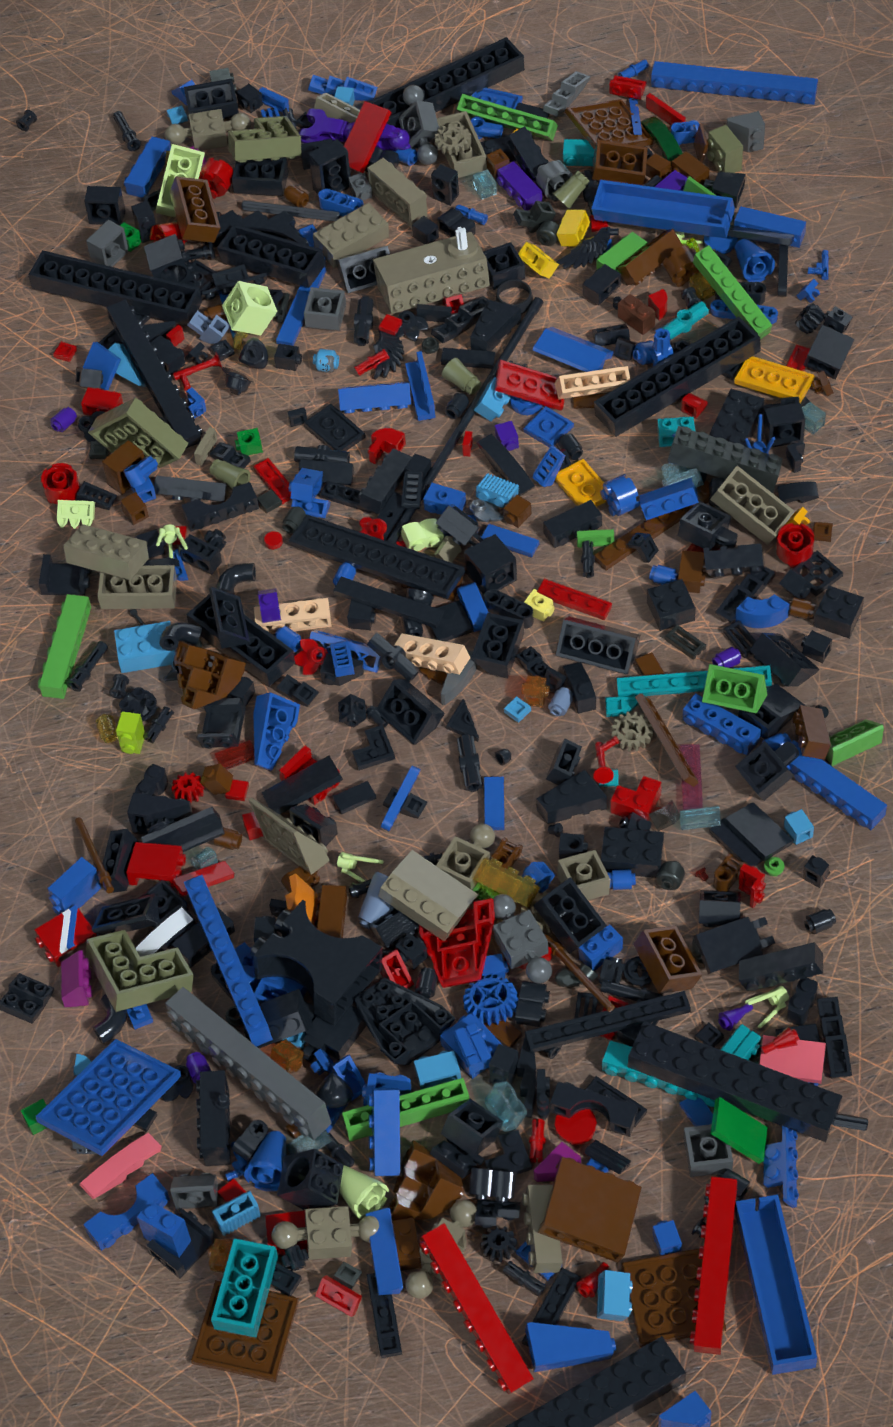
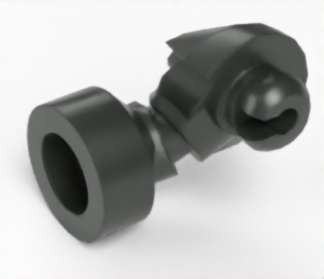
M584 963L580 964V970L593 982L598 974ZM565 967L559 969L555 974V982L561 987H580L579 984L583 985Z

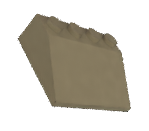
M253 798L248 799L266 841L311 875L330 861L327 856L328 850L323 843H318L312 835L305 834L302 828L293 825L289 818L282 817Z
M413 850L390 874L381 886L378 894L379 898L444 942L478 896L476 892Z

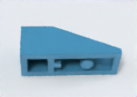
M114 343L108 350L121 359L116 374L138 386L146 387L124 345Z

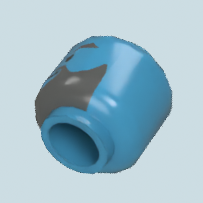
M320 349L313 356V364L316 365L318 371L332 373L335 369H338L339 355L334 350Z

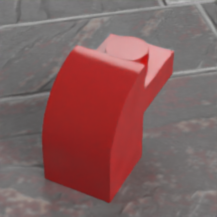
M382 428L375 431L371 435L372 444L368 448L369 461L377 464L384 452L390 453L393 448L401 452L406 445L405 433L393 428Z

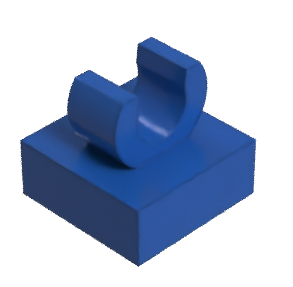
M815 279L811 280L796 296L800 301L806 297L807 301L812 303L815 300L812 294L815 297L820 295L819 290L815 289L819 283Z
M147 1004L127 1009L134 1030L153 1023Z
M319 1049L314 1053L318 1060L310 1066L318 1075L325 1071L331 1073V1066L334 1062L325 1051Z

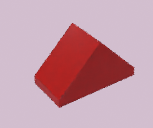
M397 949L382 957V970L380 974L383 978L385 977L407 989L414 985Z

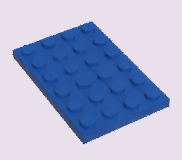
M115 1039L36 1116V1120L45 1127L103 1156L181 1077V1073L179 1070Z

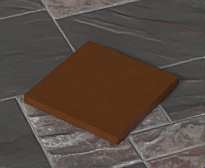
M621 99L566 107L565 109L566 115L594 150L597 140L636 146L653 145L654 139L642 124V135H634L631 115L634 114L631 113L630 109Z
M700 1248L622 1263L623 1272L630 1273V1280L633 1284L629 1301L632 1303V1314L640 1347L646 1346L663 1336L666 1342L690 1338L691 1331H695L696 1323H692L693 1309L698 1310V1302L694 1301L695 1289L700 1288L701 1281L697 1280V1269L702 1267L703 1259H699ZM724 1320L723 1331H726L725 1320Z
M215 1280L191 1363L276 1382L299 1298L269 1292L256 1338L215 1330L211 1318L222 1281Z

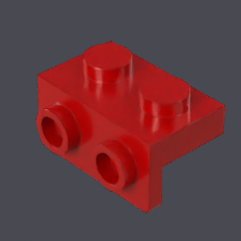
M616 75L609 82V94L640 100L646 88V81Z
M744 863L740 868L738 889L750 895V907L754 908L765 897V893H763L766 883H764L765 874L756 867Z

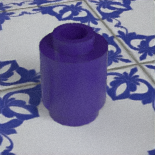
M70 407L61 409L51 418V427L57 432H64L75 422L77 418L75 411Z
M729 647L716 654L712 658V664L732 668L740 664L741 654L738 649Z
M194 1052L187 1056L186 1067L193 1082L196 1083V1080H200V1072L211 1071L205 1056L201 1055L200 1052Z

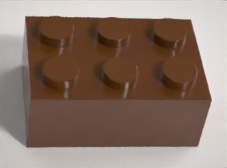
M597 140L594 150L592 179L599 181H625L628 184L642 185L646 176L648 147Z
M676 925L643 930L633 944L659 994L692 989L702 976Z

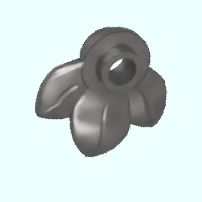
M481 499L473 500L470 504V511L481 522H489V520L497 522L504 518L497 511L500 507H497L495 504Z

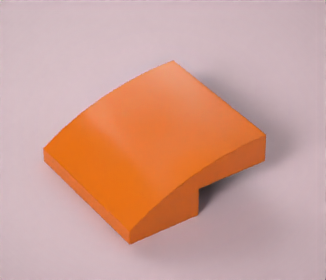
M295 873L289 877L292 892L285 895L287 909L293 911L302 900L306 901V913L314 925L316 910H318L317 893Z

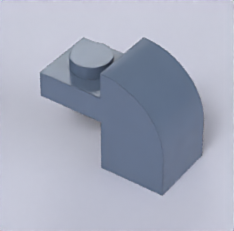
M198 310L187 324V326L201 335L199 337L200 340L209 344L218 343L230 327L229 323L218 315L211 321Z

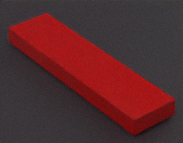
M545 578L537 590L538 593L552 599L557 604L604 621L612 608V603Z

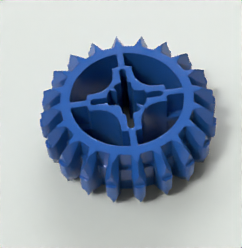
M493 975L490 978L483 976L482 980L475 981V984L470 983L469 988L465 989V995H463L464 1010H466L467 1015L473 1012V1016H477L483 1024L487 1022L489 1026L492 1023L498 1025L501 1020L506 1022L507 1017L512 1018L513 1012H516L518 1004L517 990L514 988L513 983H509L507 978L502 980L500 975L497 978H494ZM503 996L506 997L505 1001L501 999Z

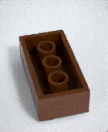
M176 176L170 189V195L182 239L214 243L220 230V224L208 180Z

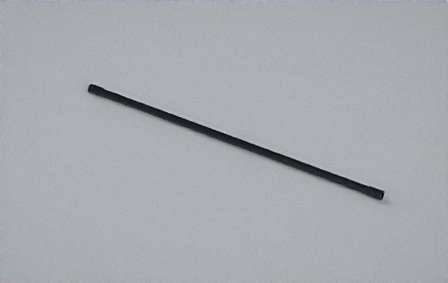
M535 297L526 315L425 477L421 501L475 415L474 408L486 386L497 376L498 362L500 360L508 361L534 316L537 315L544 302L541 298ZM406 508L387 539L388 542L396 544L401 536L402 526L409 523L417 509Z

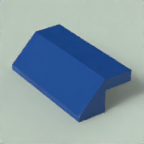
M554 327L546 328L533 347L535 352L584 372L602 370L605 360L611 359L614 351Z

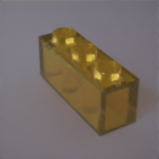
M484 858L473 879L500 894L509 895L515 902L530 908L540 889L535 884L536 880L527 875L524 878L519 876V871L510 866L507 869L501 867L503 863L494 858L491 861Z

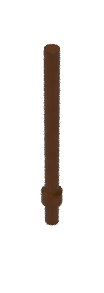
M78 817L75 819V823L99 874V882L104 886L107 893H112L114 888L111 884L110 874L105 870L82 818Z
M545 935L548 940V947L552 948V954L566 965L608 1012L613 1011L615 1006L566 955L563 947L558 942H554L549 935Z

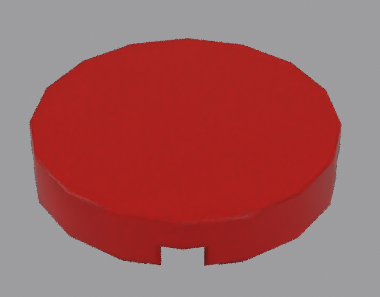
M590 1109L581 1110L571 1118L556 1115L555 1119L556 1134L563 1142L566 1141L571 1143V1145H581L590 1141L597 1127L595 1115Z

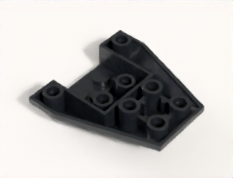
M385 977L354 998V1002L380 1051L394 1064L409 1065L438 1044L441 1033L455 1021V1017L442 1005Z

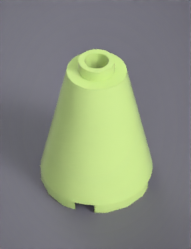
M344 1165L339 1193L355 1216L361 1220L365 1217L366 1213L382 1209L387 1201L385 1193L386 1191L389 1193L387 1185Z

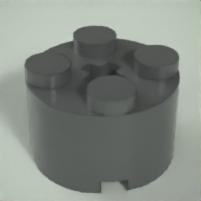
M560 160L551 161L537 169V186L553 201H558L559 199L552 193L572 176V173Z

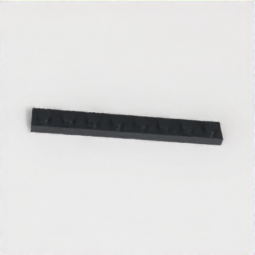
M685 991L615 1008L611 1012L603 1011L525 1031V1036L530 1052L534 1053L643 1025L644 1021L651 1023L691 1012V1007Z

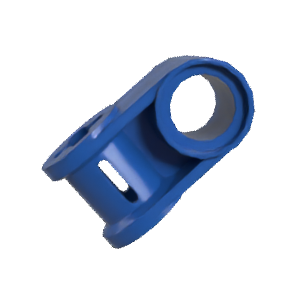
M692 120L672 124L671 133L678 145L694 143L695 138L693 136L696 137L699 122Z

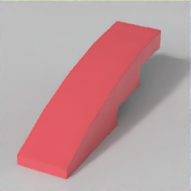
M148 1132L104 1162L80 1183V1186L92 1199H95L126 1181L128 1174L142 1167L145 1160L161 1151L162 1146Z

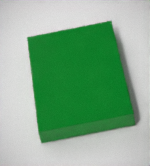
M721 1097L717 1098L714 1103L711 1134L756 1163H762L764 1161L768 1127Z

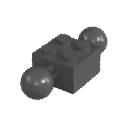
M410 85L403 92V100L410 107L398 117L400 126L409 134L411 148H419L417 151L418 160L424 165H431L438 158L437 148L429 143L435 137V134H438L439 126L433 103L423 101V90L417 85Z
M506 894L495 896L493 898L495 918L504 921L493 925L494 939L511 969L528 963L526 975L530 981L537 984L548 981L552 975V966L548 960L541 957L548 954V940L533 914L528 910L515 916L516 905L513 898Z

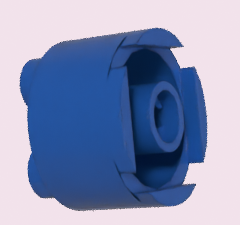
M626 474L604 482L603 489L600 490L601 497L607 501L608 509L612 516H621L640 506V501H636V497L639 496L637 489L630 478H625Z

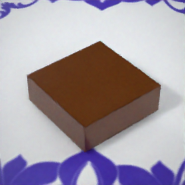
M814 522V540L831 542L833 523Z

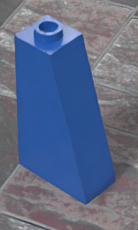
M533 1322L527 1323L525 1327L534 1372L608 1360L612 1358L614 1351H616L615 1340L610 1338L609 1331Z

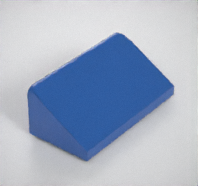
M316 498L312 502L292 499L291 507H301L306 515L325 519L331 502Z

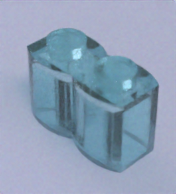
M507 1081L495 1083L484 1099L488 1110L504 1121L501 1127L504 1132L516 1130L527 1115L524 1104L517 1098L514 1088Z

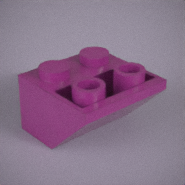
M83 950L77 951L61 962V996L65 1008L88 1006L89 998L92 997V986L89 985V980H92L91 967L89 968V960L84 957Z

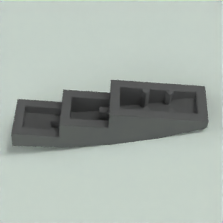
M576 71L563 80L560 89L553 93L552 100L544 105L543 111L558 117L578 97L589 82L590 76Z

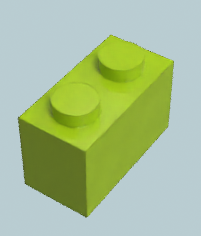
M122 712L116 729L121 752L140 754L144 742L143 736L145 735L141 714Z

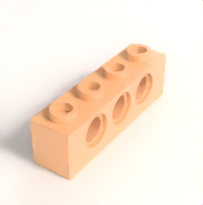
M628 366L559 376L555 386L558 399L611 392L631 379Z
M328 598L279 603L281 620L262 623L260 606L254 607L255 622L270 634H275L278 628L284 626L293 631L332 627Z
M401 634L395 645L404 649L406 658L415 666L444 671L449 674L460 675L470 659L465 646L461 644L408 634Z

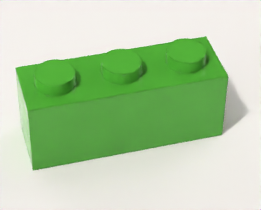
M631 232L596 259V269H600L606 264L618 272L617 267L647 245V242L634 232Z

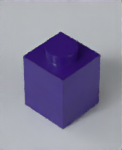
M512 421L495 425V437L508 451L519 448L518 434Z

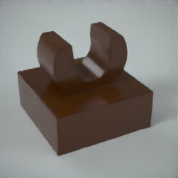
M825 371L817 373L820 380L812 382L816 394H820L825 391L827 396L834 394Z

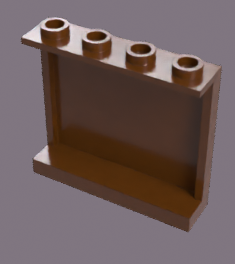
M562 1157L555 1167L557 1168L545 1217L539 1226L538 1233L618 1263L626 1252L642 1187L636 1185L633 1181L617 1178L612 1173L596 1170L591 1165H583L572 1158Z

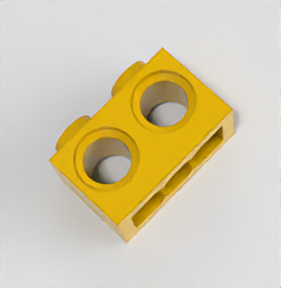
M526 242L518 253L522 261L539 275L549 279L559 266L556 261L539 247L529 242Z

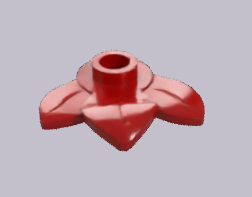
M363 517L359 521L362 528L361 533L384 540L383 535L387 531V524L384 520Z
M313 639L300 640V645L303 651L294 656L295 664L303 667V675H312L317 672L320 665H323L328 651L323 647H319ZM319 654L323 655L321 659H317Z

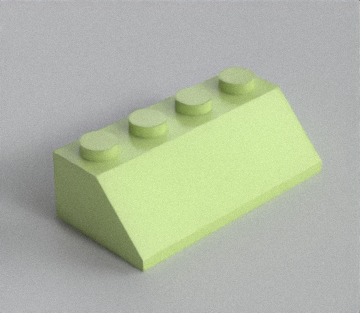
M172 144L156 213L176 217L170 195L176 176L199 179L205 152Z

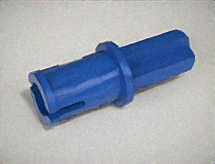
M644 59L635 65H629V68L619 72L618 75L626 78L636 77L638 73L647 69L649 64Z
M462 205L455 207L456 210L461 211L463 217L485 225L488 220L487 214L475 211V208L470 209Z

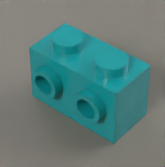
M694 417L658 419L659 447L672 446L674 440L672 434H676L678 426L688 427L695 431Z

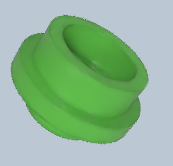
M770 857L765 861V871L770 876H778L784 871V862L778 857Z

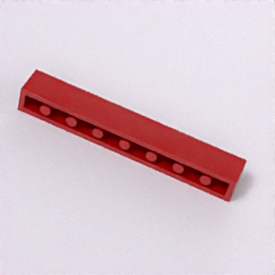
M711 1177V1184H706L705 1196L709 1197V1203L704 1204L703 1217H707L706 1225H702L701 1238H705L704 1246H700L699 1259H703L702 1267L697 1269V1280L701 1281L700 1288L695 1289L694 1301L698 1302V1310L693 1309L692 1323H696V1329L691 1331L690 1344L694 1345V1352L721 1355L737 1179Z
M443 1223L421 1236V1243H419L421 1250L425 1255L428 1254L432 1260L430 1265L435 1274L439 1273L443 1281L441 1284L447 1294L451 1293L454 1298L452 1302L454 1308L458 1313L461 1312L465 1318L463 1323L468 1332H473L477 1340L474 1342L480 1352L484 1351L487 1356V1366L491 1372L495 1371L499 1377L497 1383L501 1390L510 1394L534 1380L446 1224Z

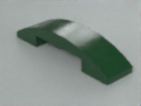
M655 116L640 121L662 150L663 158L670 161L672 166V161L683 154L673 134Z

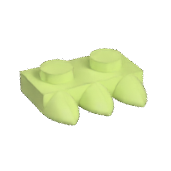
M58 500L57 522L61 528L65 527L68 519L74 529L79 525L80 520H82V524L91 526L95 515L94 501Z

